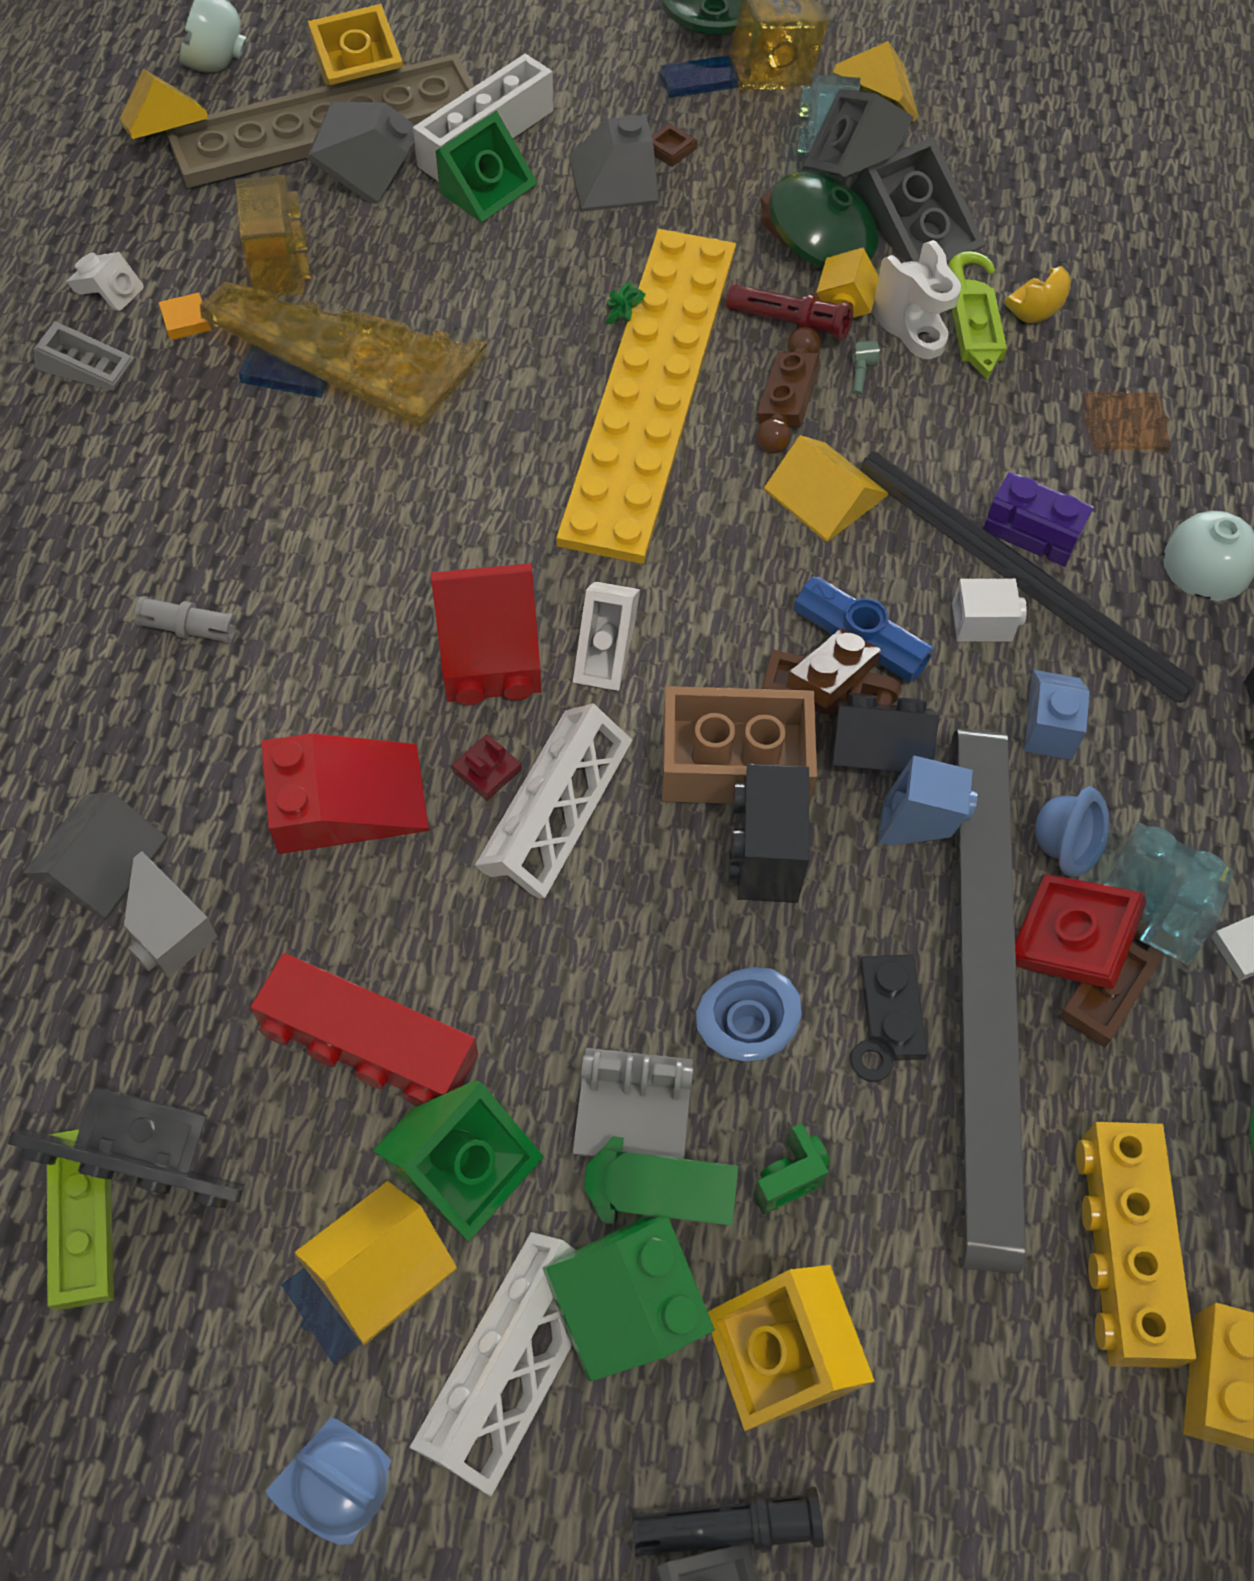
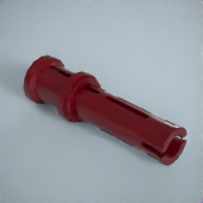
M733 283L726 297V308L728 310H736L764 318L797 324L798 328L810 327L815 331L833 334V337L840 341L846 338L853 318V305L851 302L843 301L841 304L821 301L819 296L814 294L801 299ZM755 302H762V303H766V304L776 305V306H780V308H778V307H773V306H768V305H764V304H759V303H755Z

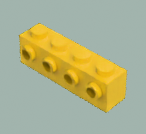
M1095 1122L1082 1136L1083 1140L1077 1142L1075 1157L1079 1174L1087 1175L1089 1196H1084L1082 1202V1220L1084 1228L1087 1231H1093L1096 1253H1091L1089 1257L1088 1274L1092 1288L1100 1289L1103 1313H1098L1095 1319L1097 1345L1100 1350H1107L1109 1366L1181 1368L1196 1360L1164 1126L1163 1124Z

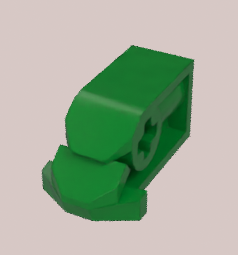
M613 1136L586 1166L584 1189L602 1223L614 1224L615 1210H618L619 1212L657 1217L668 1216V1218L733 1226L738 1166L622 1152L624 1138Z

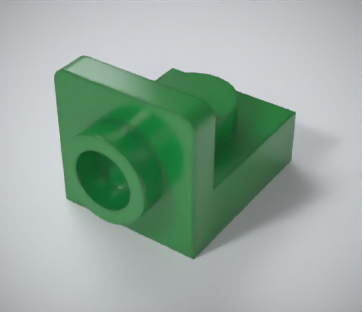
M802 1123L791 1128L787 1140L797 1162L792 1164L789 1158L779 1160L762 1170L760 1173L762 1179L757 1180L754 1197L763 1215L822 1188L829 1173L827 1167L830 1166L829 1156L821 1140L816 1135L809 1137Z

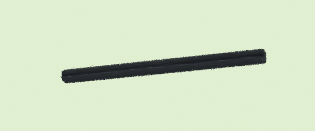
M871 452L865 457L861 463L860 471L901 503L1005 578L1016 579L1017 586L1175 701L1182 703L1192 694L1197 685L1193 677L881 454Z

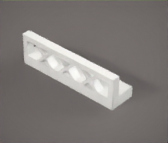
M594 703L565 710L474 866L482 873L491 877L508 875L531 895L540 899L545 898L629 748L632 739ZM598 730L613 743L605 759L599 760L596 758L593 741ZM585 767L588 789L583 798L575 799L571 777L576 769ZM563 806L566 829L561 837L552 839L549 816L554 808ZM535 847L541 848L544 866L538 879L521 866L531 848Z
M533 1232L528 1236L410 1445V1448L420 1455L448 1469L489 1496H492L573 1344L542 1267L576 1250L561 1239ZM550 1321L553 1340L546 1353L533 1357L531 1338L538 1325ZM521 1376L523 1395L516 1408L503 1412L501 1393L508 1380ZM491 1432L493 1451L481 1473L465 1464L464 1461L477 1437Z

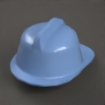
M330 1417L300 1452H296L291 1463L265 1491L267 1496L281 1511L319 1537L338 1545L353 1544L357 1533L366 1527L379 1511L386 1493L388 1468L392 1460L379 1446L338 1419Z

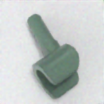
M859 341L855 345V352L852 356L853 366L855 367L852 394H863L866 367L878 365L879 346L877 341Z

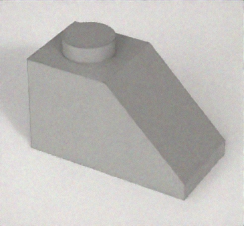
M143 851L133 858L124 927L134 941L128 947V950L148 972L157 966L169 978L218 936L208 917Z

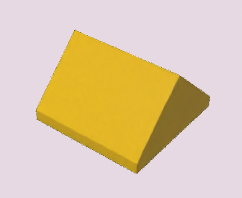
M889 41L836 64L833 73L847 90L876 93L913 116V122L916 121L918 112L905 65Z
M145 69L142 70L120 117L123 128L132 139L208 119L206 110L193 98Z
M799 435L764 487L766 493L826 542L830 541L888 496L886 490L827 443Z
M389 1181L385 1182L294 1252L295 1256L363 1346L413 1307L457 1269L421 1205Z

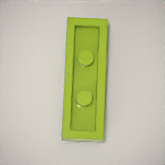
M79 1130L49 1135L76 1141ZM57 1157L55 1165H47L48 1307L54 1311L114 1301L111 1180L78 1172L80 1162Z

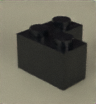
M747 764L744 783L734 784L733 814H742V829H733L732 852L729 853L728 883H737V900L798 903L809 864V767Z

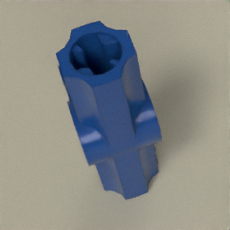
M818 576L816 578L811 577L795 600L793 609L795 612L830 634L834 635L842 628L880 648L878 664L909 683L915 682L932 658L935 648L888 620V613L885 607L876 600L869 598L856 600Z

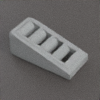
M54 321L34 348L36 369L112 391L116 389L134 362V357ZM63 349L69 350L66 355L61 353ZM79 353L84 354L81 361L75 359ZM94 358H99L100 361L95 368L89 366ZM110 362L117 363V366L110 375L103 372Z

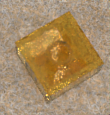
M742 0L728 59L740 89L791 88L811 84L829 21L819 0Z
M286 174L235 180L240 239L255 299L305 294L303 279H311L307 253H300L301 250H308L304 224L301 225L300 220L295 221V218H301L297 191L289 192Z

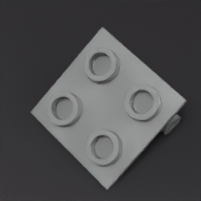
M586 1048L582 1062V1082L573 1155L594 1157L615 1136L624 1138L622 1152L684 1159L693 1059Z

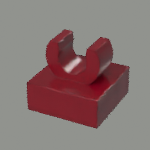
M487 734L452 764V772L486 801L493 797L522 770L521 762Z

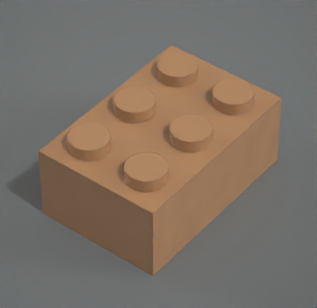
M665 686L662 802L733 804L734 784L744 783L747 764L809 767L810 806L817 780L814 691Z

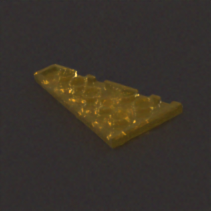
M224 282L200 304L202 319L419 428L426 423L484 356L487 349V342L472 339L471 345L449 340L450 333L434 330L432 336L410 331L407 323L341 309L340 314L319 310V303L303 300L301 305L279 301L276 293Z

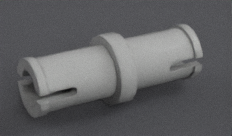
M144 596L139 598L135 608V614L142 615V617L134 619L136 626L175 632L178 638L189 639L191 635L222 641L226 644H230L236 626L230 624L237 622L235 614H225L196 608L194 602L183 601L179 605L149 599Z

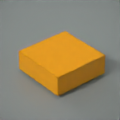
M200 293L159 302L170 340L211 331Z

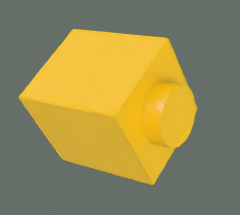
M864 248L826 258L816 292L821 301L841 304L843 301L851 302L853 305V318L871 313L879 278Z

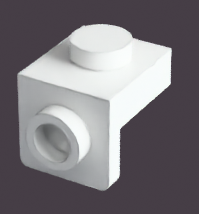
M95 252L87 254L75 264L77 271L66 281L74 292L81 295L99 292L111 309L121 311L143 289V283L120 252L96 255Z

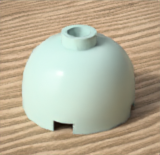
M194 0L185 30L188 31L187 41L190 42V45L181 44L180 64L200 72H219L227 68L233 57L241 59L246 44V37L240 34L241 20L237 10L228 0Z
M1211 510L1189 517L1176 528L1164 550V568L1171 581L1184 592L1193 596L1199 594L1204 597H1211L1210 600L1215 601L1234 598L1248 588L1254 577V530L1240 517L1228 512Z

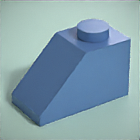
M1032 670L1024 751L1073 759L1087 730L1090 691L1080 678Z
M913 755L883 800L878 843L895 846L952 837L964 820H971L976 808L977 792L971 790L973 770Z

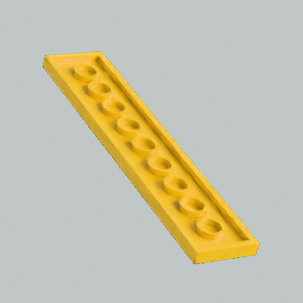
M657 230L638 288L646 296L639 305L632 308L631 320L627 321L556 537L557 547L640 564L645 563L735 255L736 243L676 231Z

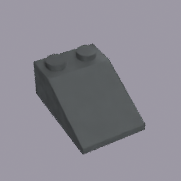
M934 136L896 152L892 158L863 169L850 186L870 209L875 219L877 230L905 262H919L923 244L932 240L937 242L944 251L947 263H949L953 256L961 252H974L986 245Z

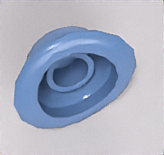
M1091 786L1084 788L1077 797L1064 795L1047 801L1041 808L1035 824L1036 842L1043 853L1058 859L1059 867L1063 874L1074 878L1088 873L1098 862L1106 849L1110 832L1109 812L1106 802L1100 792Z
M760 967L736 970L717 980L702 995L696 1010L697 1030L707 1046L725 1058L742 1062L765 1060L783 1050L796 1034L802 1016L800 995L790 979L773 969Z

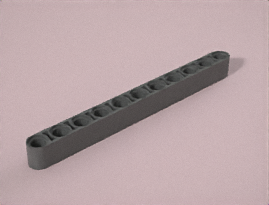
M955 729L951 742V752H956L955 766L973 770L971 790L977 792V804L971 820H964L952 835V837H957V852H952L953 882H958V897L953 898V928H958L959 944H953L954 975L959 976V992H954L955 1024L960 1025V1042H955V1075H961V1093H956V1127L962 1128V1146H956L957 1181H961L963 1184V1201L957 1200L958 1237H963L964 1257H958V1265L960 1269L1020 1274L1025 1259V1215L1008 737L1005 732Z

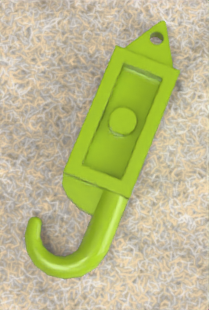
M972 251L961 252L953 256L948 263V267L961 283L957 305L955 308H952L962 361H969L988 379L998 361L1004 360L1007 350L994 288H991L984 282L966 280L963 267L968 264H977L985 268L988 274H993L995 268L993 263L980 253Z

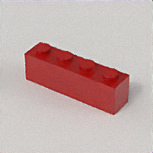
M284 952L250 1007L257 1022L261 1025L259 1028L260 1033L268 1039L287 1046L290 1040L308 1047L306 1053L310 1057L329 1067H335L338 1061L356 1069L354 1075L358 1079L374 1088L383 1089L386 1083L405 1091L403 1098L416 1107L461 1087L479 1055L475 1037Z

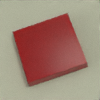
M1044 874L1015 940L1016 966L1030 971L1114 989L1147 905L1145 893Z

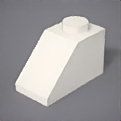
M594 582L586 589L573 683L620 690L635 626L640 589Z

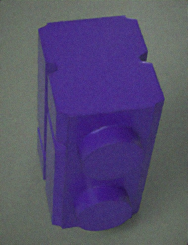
M1009 471L992 501L984 529L1003 541L1041 557L1047 555L1048 560L1066 567L1084 532L1094 506L1084 503L1072 495L1063 494L1041 485L1029 477H1022Z

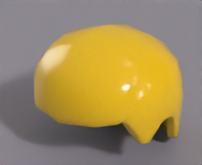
M1062 266L1050 268V276L1045 282L1033 278L1003 300L1004 305L1019 320L1029 324L1043 322L1058 313L1065 304L1071 288L1069 273Z

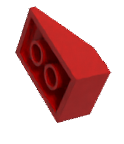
M531 563L431 572L447 702L457 701L463 705H474L483 701L484 698L505 696L510 700H523L531 696L532 693H542Z
M315 733L261 741L268 827L278 854L429 831L417 744Z

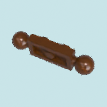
M810 327L795 329L788 338L787 346L789 352L777 353L757 411L759 424L761 425L757 430L756 438L760 448L767 453L775 454L785 450L791 440L789 427L802 426L821 367L819 358L821 339L819 334Z

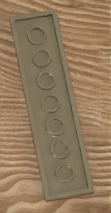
M453 54L209 114L208 119L168 129L165 132L186 187L190 188L307 158L331 102H385L395 111L405 116L411 123L417 125L475 86L458 54Z

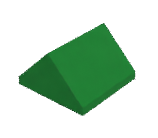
M497 110L435 151L440 194L481 223L538 184Z

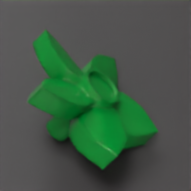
M631 281L625 283L618 292L613 290L609 295L611 299L607 300V305L612 310L604 323L613 324L619 315L625 321H630L632 308L639 305L646 294L642 290L637 289Z

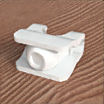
M932 240L923 244L919 262H904L901 264L894 255L883 258L872 307V314L887 332L899 337L915 356L924 359H933L944 353L948 340V330L941 320L939 313L955 308L961 291V283L947 266L946 255L937 242ZM921 332H926L936 342H923L917 335Z

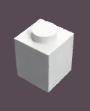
M960 579L952 601L957 641H1013L1018 626L1025 623L1027 611L1025 598L1018 595L1016 579Z

